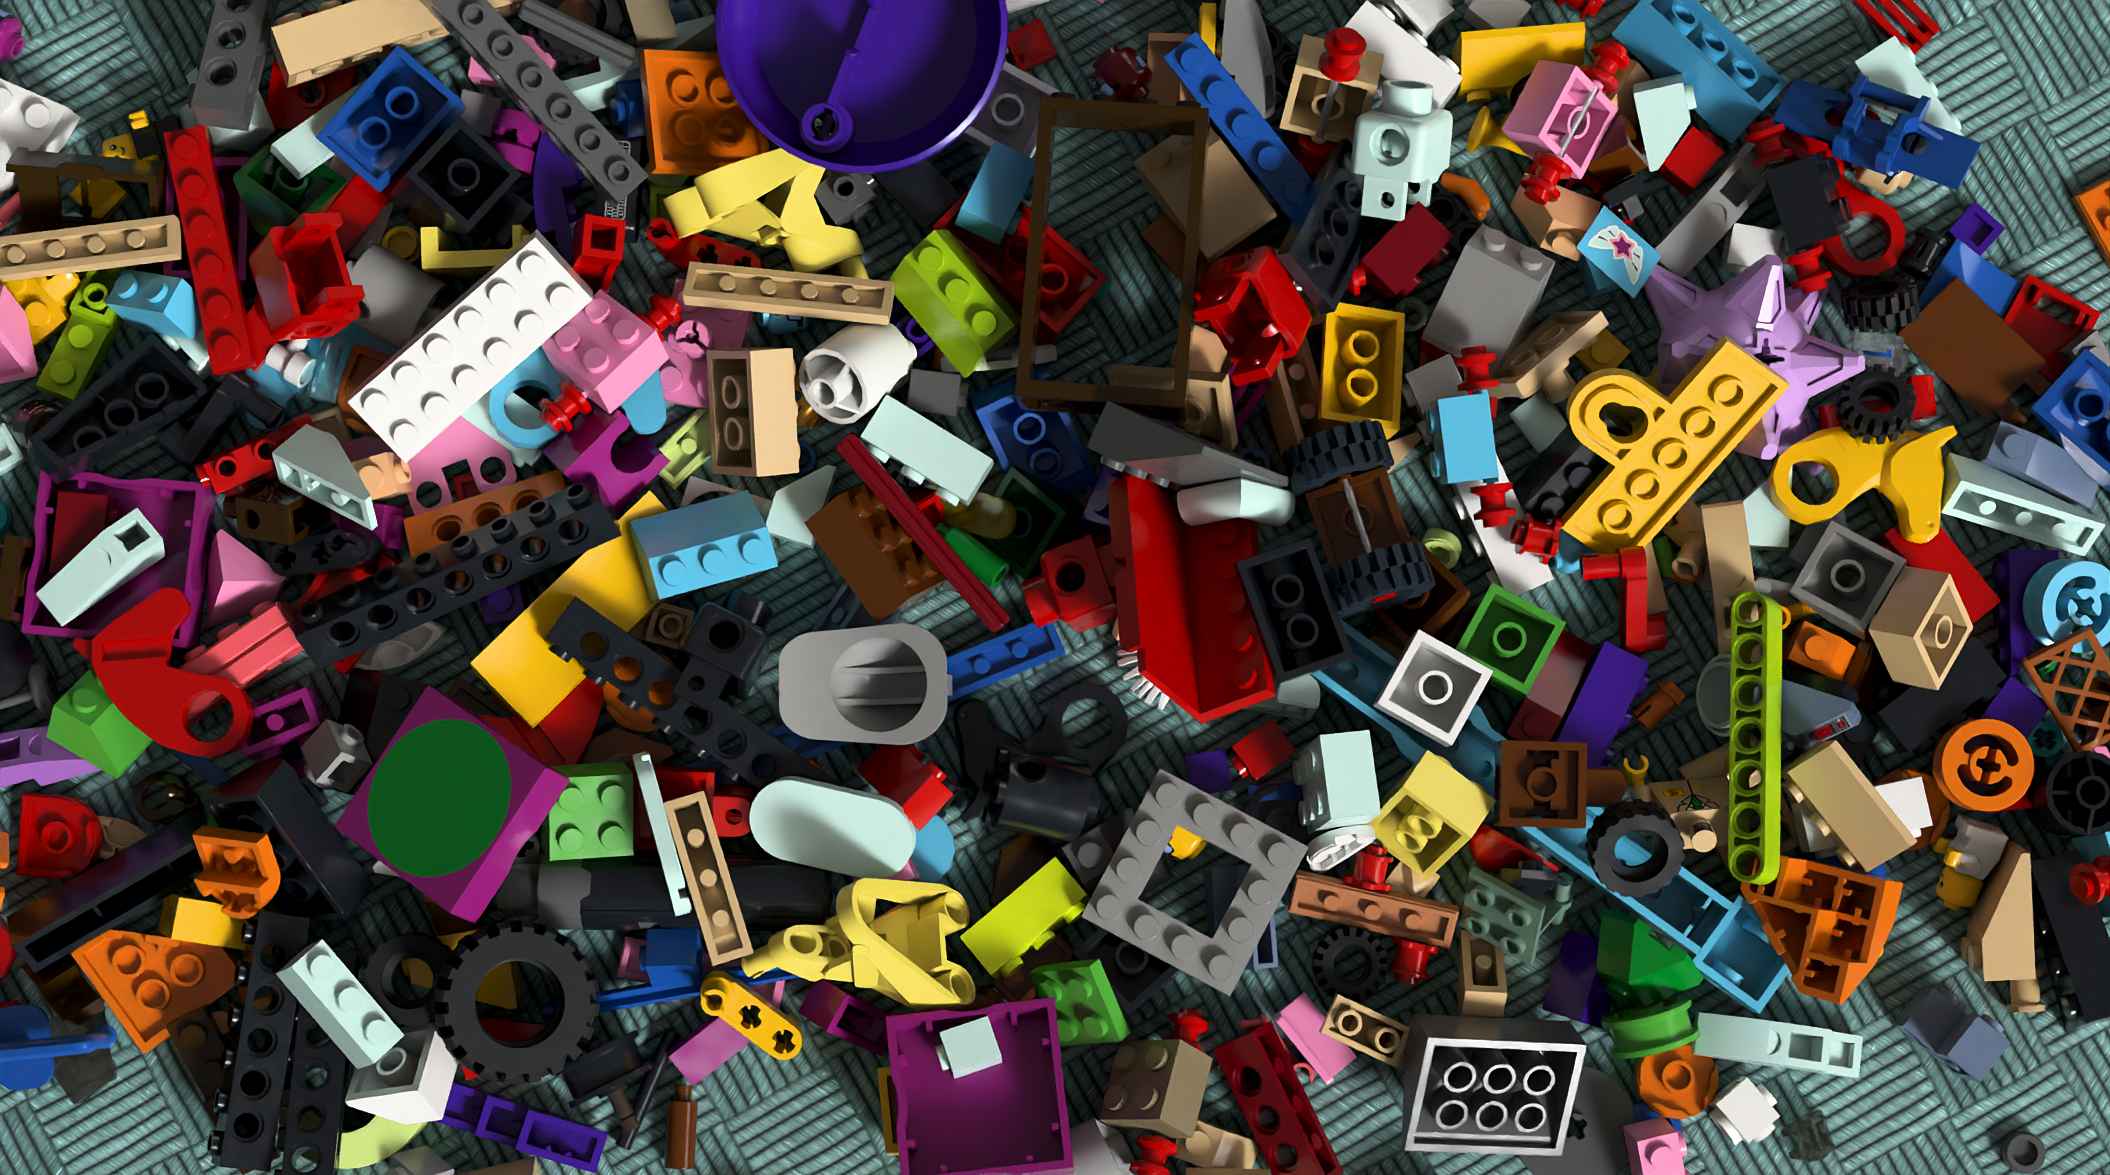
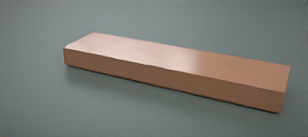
M1297 869L1287 912L1450 949L1459 914V906L1395 891L1365 889L1358 885L1344 882L1342 879Z

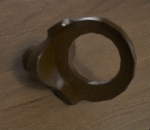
M163 771L147 776L139 784L135 792L134 804L136 811L143 819L167 825L202 805L201 796L193 793L189 788L190 782L182 775ZM159 781L169 783L165 789V798L169 803L159 810L147 809L144 803V794L147 789Z

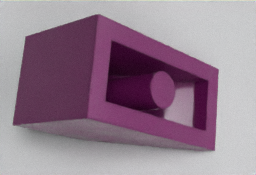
M822 978L814 982L798 1013L825 1031L881 1057L888 1046L885 1017L894 1015Z

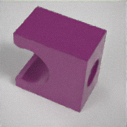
M592 401L590 403L592 411L587 415L580 413L571 422L573 429L569 433L562 431L542 452L573 483L582 482L596 476L618 515L670 460L643 434L639 433L634 435L628 444L620 450L611 452L614 441L622 432L627 430L631 421L618 409L609 414Z

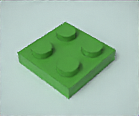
M1100 959L1039 965L1030 972L1040 999L1055 998L1060 1046L1120 1042L1130 1034Z

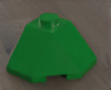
M1605 908L1601 916L1596 972L1606 985L1605 991L1612 998L1622 1003H1626L1629 1000L1646 1006L1700 985L1704 978L1685 951L1675 944L1669 949L1662 940L1650 934L1653 928L1639 918Z

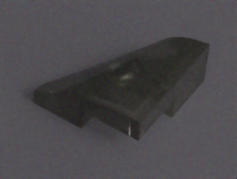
M95 990V992L97 993V995L101 998V1000H102V1002H103L104 999H103L102 996L99 994V992H98L97 990ZM105 1009L71 1032L67 1030L57 1016L49 1020L51 1037L86 1034L93 1032L99 1025L107 1024ZM110 1048L98 1049L86 1054L54 1057L55 1069L53 1076L74 1105L85 1102L117 1079L115 1059L111 1056Z

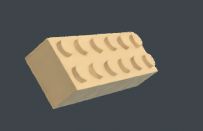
M332 0L317 6V13L301 17L300 12L278 18L276 20L277 26L271 27L270 43L288 88L389 55L397 45L405 50L451 34L419 0H355L343 5L340 0ZM487 0L502 17L518 13L524 0Z

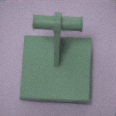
M1473 866L1469 871L1460 926L1468 930L1472 935L1484 939L1503 950L1509 956L1515 957L1530 966L1535 961L1539 936L1550 923L1559 925L1565 921L1566 910L1571 907L1573 895L1570 892L1573 878L1567 873H1559L1554 888L1536 898H1531Z

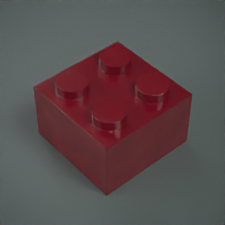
M1418 201L1405 214V219L1398 221L1360 259L1358 264L1365 271V286L1384 305L1393 297L1400 302L1422 281L1417 273L1421 269L1428 273L1451 251L1446 244L1454 235Z

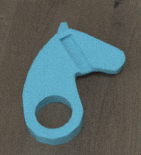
M541 345L491 389L488 411L495 431L499 437L516 448L537 450L549 445L562 432L559 429L555 433L546 425L532 430L519 428L511 423L505 414L504 407L507 398L520 387H540L547 391L553 400L561 394L558 384L565 379L555 372ZM659 368L619 406L631 421L629 424L631 428L639 434L655 433L666 422V407Z

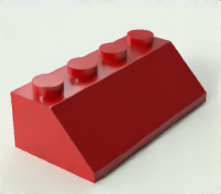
M970 187L932 226L931 232L933 230H948L1022 318L1031 210L1022 202L1020 203L1017 211L1024 214L1014 235L1005 233L998 246L955 225L960 209L971 189ZM1048 224L1037 341L1041 344L1054 345L1075 323L1108 281L1109 277Z

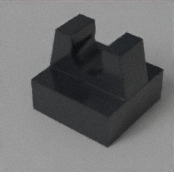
M1640 173L1632 174L1593 195L1597 201L1602 202L1601 209L1603 205L1607 208L1614 207L1622 221L1626 219L1632 220L1644 213L1637 193L1645 190L1647 187Z

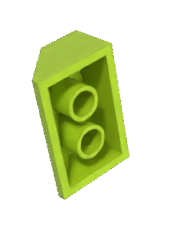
M933 230L903 258L888 280L894 282V295L964 378L972 374L1021 330V316L948 230Z

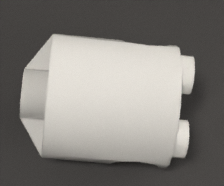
M851 322L803 358L799 368L800 387L805 399L816 413L834 423L842 425L854 423L881 403L886 394L890 396L909 381L913 361L917 357V350L914 344L906 340L897 327L891 323L889 325Z

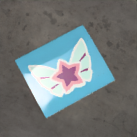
M1603 205L1599 214L1576 246L1577 250L1633 299L1650 276L1653 266H1656L1662 256L1605 205Z

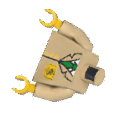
M1729 747L1727 748L1725 753V767L1728 773ZM1640 755L1638 761L1639 770L1630 768L1627 758L1624 759L1621 773L1625 778L1626 784L1633 788L1629 791L1631 800L1642 799L1644 802L1652 801L1659 808L1663 807L1680 831L1685 844L1683 849L1694 848L1699 852H1708L1716 846H1726L1728 844L1729 780L1727 776L1647 783V786H1645L1644 780L1649 766L1647 758Z

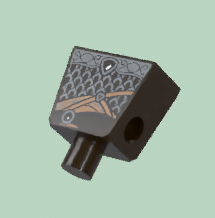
M262 480L240 494L230 497L226 496L223 501L225 517L237 519L238 533L246 538L293 545L331 520L330 508L280 483L279 480Z

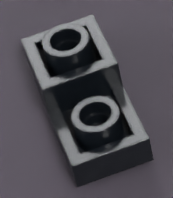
M1517 861L1516 869L1500 868V875H1495L1494 877L1527 896L1536 898L1557 882L1558 872L1542 871V862Z

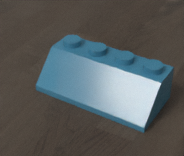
M1640 0L1612 32V35L1619 41V44L1626 48L1627 53L1636 56L1647 66L1650 74L1655 79L1682 73L1684 85L1693 84L1697 108L1690 110H1695L1708 122L1710 129L1717 136L1725 138L1731 144L1788 84L1698 0Z

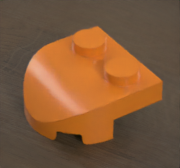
M201 826L192 834L204 868L194 878L195 884L204 897L212 894L224 905L221 909L223 914L237 919H247L254 916L274 897L279 888L281 877L268 834L210 826Z

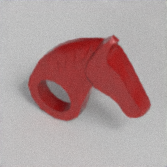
M1869 107L1866 108V115L1882 122L1877 112ZM1834 114L1828 116L1825 120L1832 126H1843L1845 117ZM1766 116V117H1764L1760 122L1765 121V120H1768V119H1771V118L1768 117V116ZM1785 129L1779 135L1782 147L1791 148L1794 154L1783 158L1785 160L1782 164L1826 150L1828 158L1833 157L1832 150L1828 149L1829 144L1788 129ZM1834 157L1841 175V180L1836 181L1840 197L1847 196L1853 216H1869L1880 223L1884 228L1887 238L1886 248L1880 258L1868 262L1857 260L1846 252L1841 242V234L1809 244L1808 246L1813 248L1823 245L1824 252L1819 257L1848 278L1871 279L1895 265L1905 250L1906 228L1896 209L1862 191L1845 179L1844 172L1851 163Z

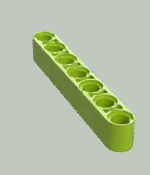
M1749 590L1739 594L1733 601L1731 608L1729 871L1737 880L1757 885H1766L1775 880L1780 868L1782 609L1773 598L1757 591ZM1761 603L1763 607L1762 615L1753 622L1751 619L1752 609L1755 605ZM1760 644L1762 646V656L1756 663H1752L1751 651ZM1760 686L1762 690L1761 699L1752 706L1750 701L1751 692L1754 688ZM1756 728H1759L1762 735L1761 741L1752 748L1749 740L1750 735ZM1759 770L1761 775L1760 784L1752 790L1749 785L1750 776L1754 771ZM1758 812L1761 820L1760 826L1756 831L1751 832L1748 824L1752 814ZM1757 854L1760 866L1758 871L1751 875L1748 863L1751 857Z

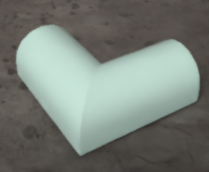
M1237 478L1180 490V492H1177V503L1181 518L1190 526L1233 518H1242L1271 526H1281L1286 524L1292 517L1295 508L1294 492L1288 489Z
M1311 675L1277 684L1274 679L1275 697L1243 709L1308 721L1319 707L1320 687Z

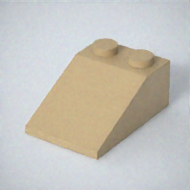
M1211 127L1209 130L1200 253L1209 263L1277 217L1275 210ZM1171 135L1133 163L1147 192L1186 235L1194 136Z
M2014 841L2006 842L2000 860L1993 867L1967 924V937L1961 938L1963 962H1968L1970 969L1983 981L2036 979L2030 853Z

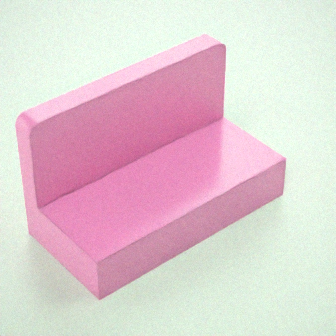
M1305 992L1298 995L1272 1017L1274 1022L1326 1085H1329L1334 1080L1332 1077L1357 1058L1348 1045L1319 1032L1325 1017Z

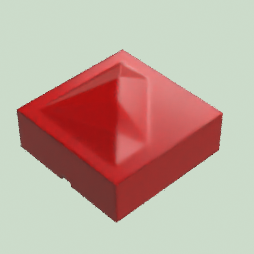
M1040 19L1008 33L1007 47L1018 69L1028 72L1057 58V53Z

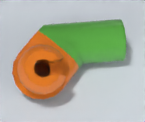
M1666 534L1651 540L1659 573L1662 577L1687 585L1701 578L1703 575L1702 565L1697 576L1694 575L1693 579H1683L1674 573L1672 564L1678 555L1673 553Z

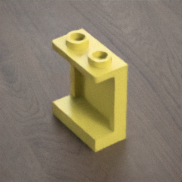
M521 224L512 225L513 246L510 249L452 251V238L438 227H421L422 269L440 279L478 278L479 275L489 272L530 236L531 233Z

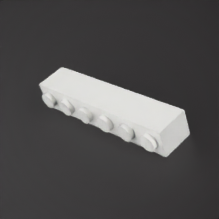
M1447 354L1402 375L1404 384H1402L1401 395L1408 408L1416 406L1422 420L1416 423L1419 434L1423 437L1424 444L1426 446L1433 444L1434 449V435L1427 436L1424 411H1428L1430 409V402L1437 399L1469 395L1468 391L1458 392L1457 385L1463 381L1456 365H1454L1451 354ZM1496 454L1499 482H1495V484L1507 483L1509 480ZM1483 480L1451 483L1456 496L1450 498L1454 510L1460 520L1467 518L1473 531L1472 534L1468 535L1471 547L1478 558L1481 556L1485 557L1490 571L1485 573L1489 586L1493 582L1518 596L1554 579L1548 565L1539 563V555L1524 552L1521 555L1516 554L1515 545L1510 543V533L1514 522L1522 520L1524 517L1513 489L1505 493L1506 506L1514 508L1516 515L1508 516L1509 525L1483 528V521H1474L1473 514L1481 509L1480 497L1471 494L1470 487L1483 486L1486 483H1483Z

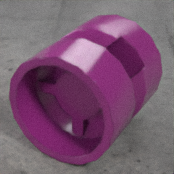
M505 108L496 109L491 133L496 139L489 144L522 174L519 178L534 179L536 147H538L542 132L523 111Z

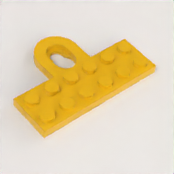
M1724 334L1668 397L1637 375L1624 369L1606 368L1587 375L1577 383L1570 393L1566 408L1567 419L1576 438L1583 445L1608 461L1609 464L1560 518L1562 520L1561 529L1598 554L1616 552L1617 548L1643 546L1645 548L1790 387L1788 381ZM1610 402H1616L1622 406H1635L1644 411V423L1634 434L1616 436L1607 431L1606 423L1599 418V411L1605 404Z

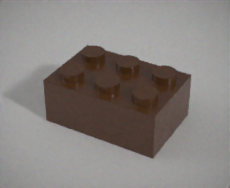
M866 484L837 495L805 522L807 528L876 624L914 606L947 580Z

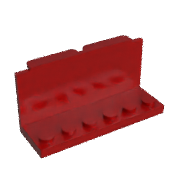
M1123 471L1122 477L1112 481L1107 490L1112 553L1119 561L1126 560L1127 567L1120 569L1115 576L1121 648L1129 653L1137 650L1139 673L1201 724L1275 697L1273 672L1233 565L1236 562L1260 555L1256 522L1242 518H1233L1190 526L1181 518L1177 501L1158 484Z

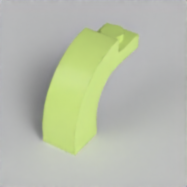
M281 1102L279 1112L281 1121L279 1125L280 1127H286L288 1110H282ZM310 1110L302 1116L300 1126L303 1129L311 1130L318 1127L322 1119ZM376 1115L367 1125L360 1129H343L339 1168L365 1167L391 1157V1154L398 1153L407 1147L420 1134L428 1122L404 1125ZM313 1152L301 1154V1156L314 1163L318 1162V1155Z

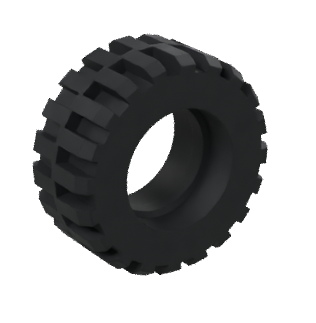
M502 920L499 923H489L481 926L476 932L465 935L457 942V947L451 953L448 952L441 962L443 964L439 975H435L432 986L435 988L434 999H431V1012L435 1016L436 1024L434 1026L438 1036L442 1038L447 1051L462 1066L481 1077L499 1081L503 1084L516 1085L518 1082L534 1083L541 1081V1078L551 1074L554 1076L564 1070V1064L570 1059L575 1061L583 1052L580 1049L586 1039H591L595 1028H592L594 1016H599L600 1003L596 1002V991H599L597 978H594L590 971L592 967L586 955L581 954L577 949L578 945L569 937H565L558 930L547 925L531 921ZM523 961L538 967L550 980L555 996L554 1010L547 1025L535 1036L523 1041H504L491 1035L482 1026L476 1012V993L483 978L493 968L506 962Z

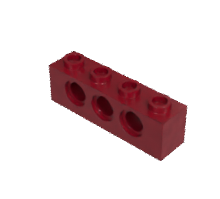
M1271 1021L1238 1034L1213 1049L1217 1057L1219 1069L1226 1076L1235 1094L1236 1104L1245 1115L1254 1134L1255 1144L1262 1151L1272 1171V1175H1341L1344 1173ZM1254 1070L1259 1074L1260 1079L1255 1075ZM1272 1108L1276 1110L1278 1117L1274 1114ZM1290 1146H1292L1295 1149L1296 1154L1292 1151Z

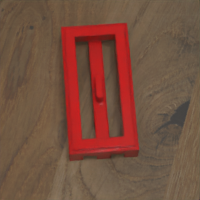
M1854 0L1852 2L1888 40L1896 36L1900 43L1903 42L1909 46L1913 54H1916L1941 29L1913 0L1893 1L1925 32L1924 34L1890 0H1875L1888 13V16L1916 41L1912 45L1867 0Z

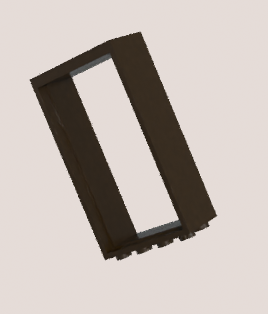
M1067 92L1051 93V97H1041L1015 397L1020 410L1101 416L1108 400L1158 420L1186 422L1195 317L1193 311L1196 304L1195 287L1198 280L1210 130L1209 108H1201L1199 102L1187 100L1176 102V106L1159 105V101L1152 98H1136L1134 103L1117 102L1118 99L1110 95H1095L1092 100L1076 99L1074 94ZM1056 127L1194 136L1173 390L1034 380Z

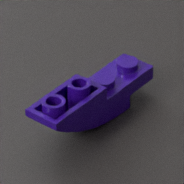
M541 133L533 181L534 213L537 230L547 241L556 239L559 254L570 265L574 233L573 222H578L580 218L575 198H568L567 195L583 192L581 180L585 178L553 143Z

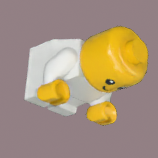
M1958 814L1954 824L1958 828L1956 837L1950 839L1941 835L1931 845L1933 851L1945 854L1943 862L1949 865L1942 870L1936 886V894L1944 900V906L1959 911L1960 907L1969 908L1975 905L1983 886V880L2000 860L2008 837L1998 826Z

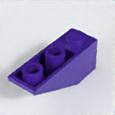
M2007 550L1998 553L1997 560L1993 562L1992 580L1995 585H1998V598L2001 600L1993 608V622L1996 626H1999V642H1996L1994 645L1993 658L2007 676L2018 674L2022 666L2021 659L2027 656L2035 640L2025 623L2023 615L2025 589L2032 576L2042 566L2059 559V550Z

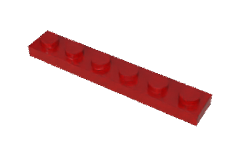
M198 125L163 133L212 373L218 376L257 367L208 127Z

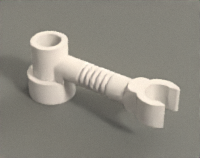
M310 339L290 340L286 347L279 343L275 344L268 352L265 363L284 374V380L298 388H302L313 376L317 361L303 353Z

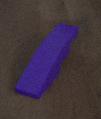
M453 1081L443 1118L442 1120L435 1121L472 1132L478 1137L515 1147V1150L592 1173H596L608 1136V1132L455 1081Z

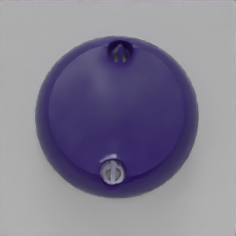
M718 0L716 9V42L720 63L728 86L751 122L770 141L787 153L821 168L852 174H877L900 170L930 158L957 140L976 121L989 102L1002 72L1009 36L1006 0ZM826 114L817 136L814 132V121L820 115ZM834 121H835V124H836V125H835V130L833 131V133H832L831 135H829V134H830V131H831V128H832V126H833V123H834Z

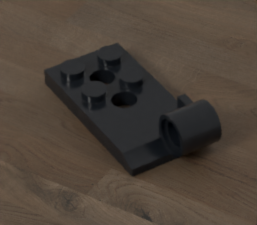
M1347 138L1341 139L1328 152L1276 255L1321 314L1335 312L1380 218L1361 215L1365 175L1350 172L1353 145ZM1387 192L1383 194V201L1386 205L1388 203Z

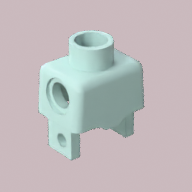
M1386 80L1383 82L1381 106L1357 118L1350 172L1365 175L1361 215L1402 221L1405 219L1406 204L1415 205L1419 201L1424 207L1430 205L1432 184L1438 181L1439 176L1445 169L1449 168L1453 117L1449 111L1431 107L1433 85L1415 80ZM1408 183H1419V191L1413 192L1409 188ZM1385 192H1388L1387 201L1394 202L1393 206H1388L1384 203L1383 194Z

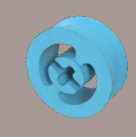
M2058 559L2042 566L2030 579L2023 597L2025 623L2034 638L2043 645L2048 646L2071 634L2073 626L2079 625L2083 628L2090 625L2101 646H2105L2110 641V570L2095 562L2073 559ZM2073 578L2076 579V582L2072 587L2064 586ZM2085 639L2073 645L2071 652L2087 653L2094 650L2088 639Z

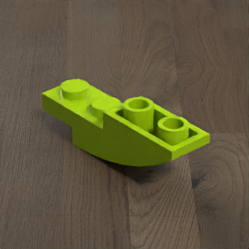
M142 264L87 272L69 307L72 315L36 383L39 391L71 403L84 392L92 375H99L123 321L105 302L124 269L140 271Z

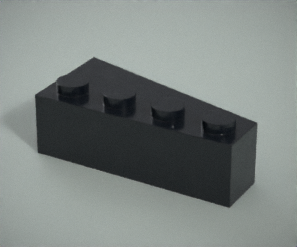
M2078 849L2031 862L2033 925L2041 943L2066 1033L2110 1020V938L2097 903L2093 905L2084 904L2072 893L2069 885L2071 869L2075 865L2082 863Z

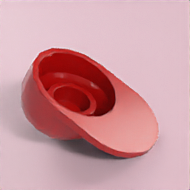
M1481 823L1473 837L1469 840V850L1474 860L1482 868L1494 874H1500V868L1516 869L1517 861L1530 860L1542 862V866L1554 872L1559 871V868L1483 823Z

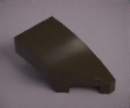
M1022 834L999 852L998 858L993 862L992 894L989 896L991 908L1002 902L1054 857L1059 859L1044 837Z

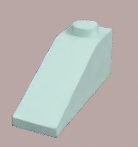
M305 424L272 452L280 483L370 530L378 526L371 495L339 441L332 434L322 432Z

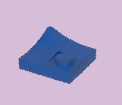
M1955 239L1932 272L1930 280L1926 281L1918 294L1919 309L1957 274L2003 317L2022 283L1986 261L1961 240Z

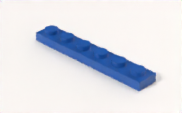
M1193 33L1163 57V59L1194 99L1201 104V108H1209V118L1293 223L1314 181L1198 33Z

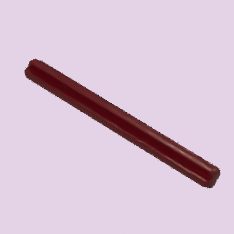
M853 432L846 435L836 445L837 451L992 632H996L1004 627L1011 619L1007 611L859 437Z

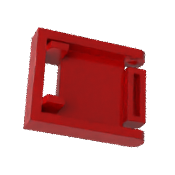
M2027 274L2022 278L2020 282L2022 285L2002 318L2045 357L2046 362L2039 370L2054 383L2066 370L2057 352L2085 329H2093L2101 312L2033 275ZM2041 297H2044L2072 312L2073 315L2068 324L2065 325L2032 306L2036 305Z

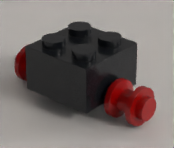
M1771 118L1750 125L1751 134L1744 136V140L1746 143L1755 144L1758 156L1752 161L1753 168L1770 163V165L1766 166L1767 171H1765L1789 249L1797 252L1783 257L1784 264L1794 265L1797 278L1791 283L1792 289L1801 288L1804 295L1826 288L1825 279L1833 276L1831 270L1821 269L1818 257L1824 252L1823 245L1809 249L1806 248L1809 247V244L1840 235L1850 229L1848 221L1853 220V212L1847 196L1840 197L1836 181L1841 180L1837 162L1834 157L1828 158L1826 150L1782 164L1778 160L1794 155L1791 148L1782 147L1779 135L1785 130L1784 123L1775 125L1774 119Z

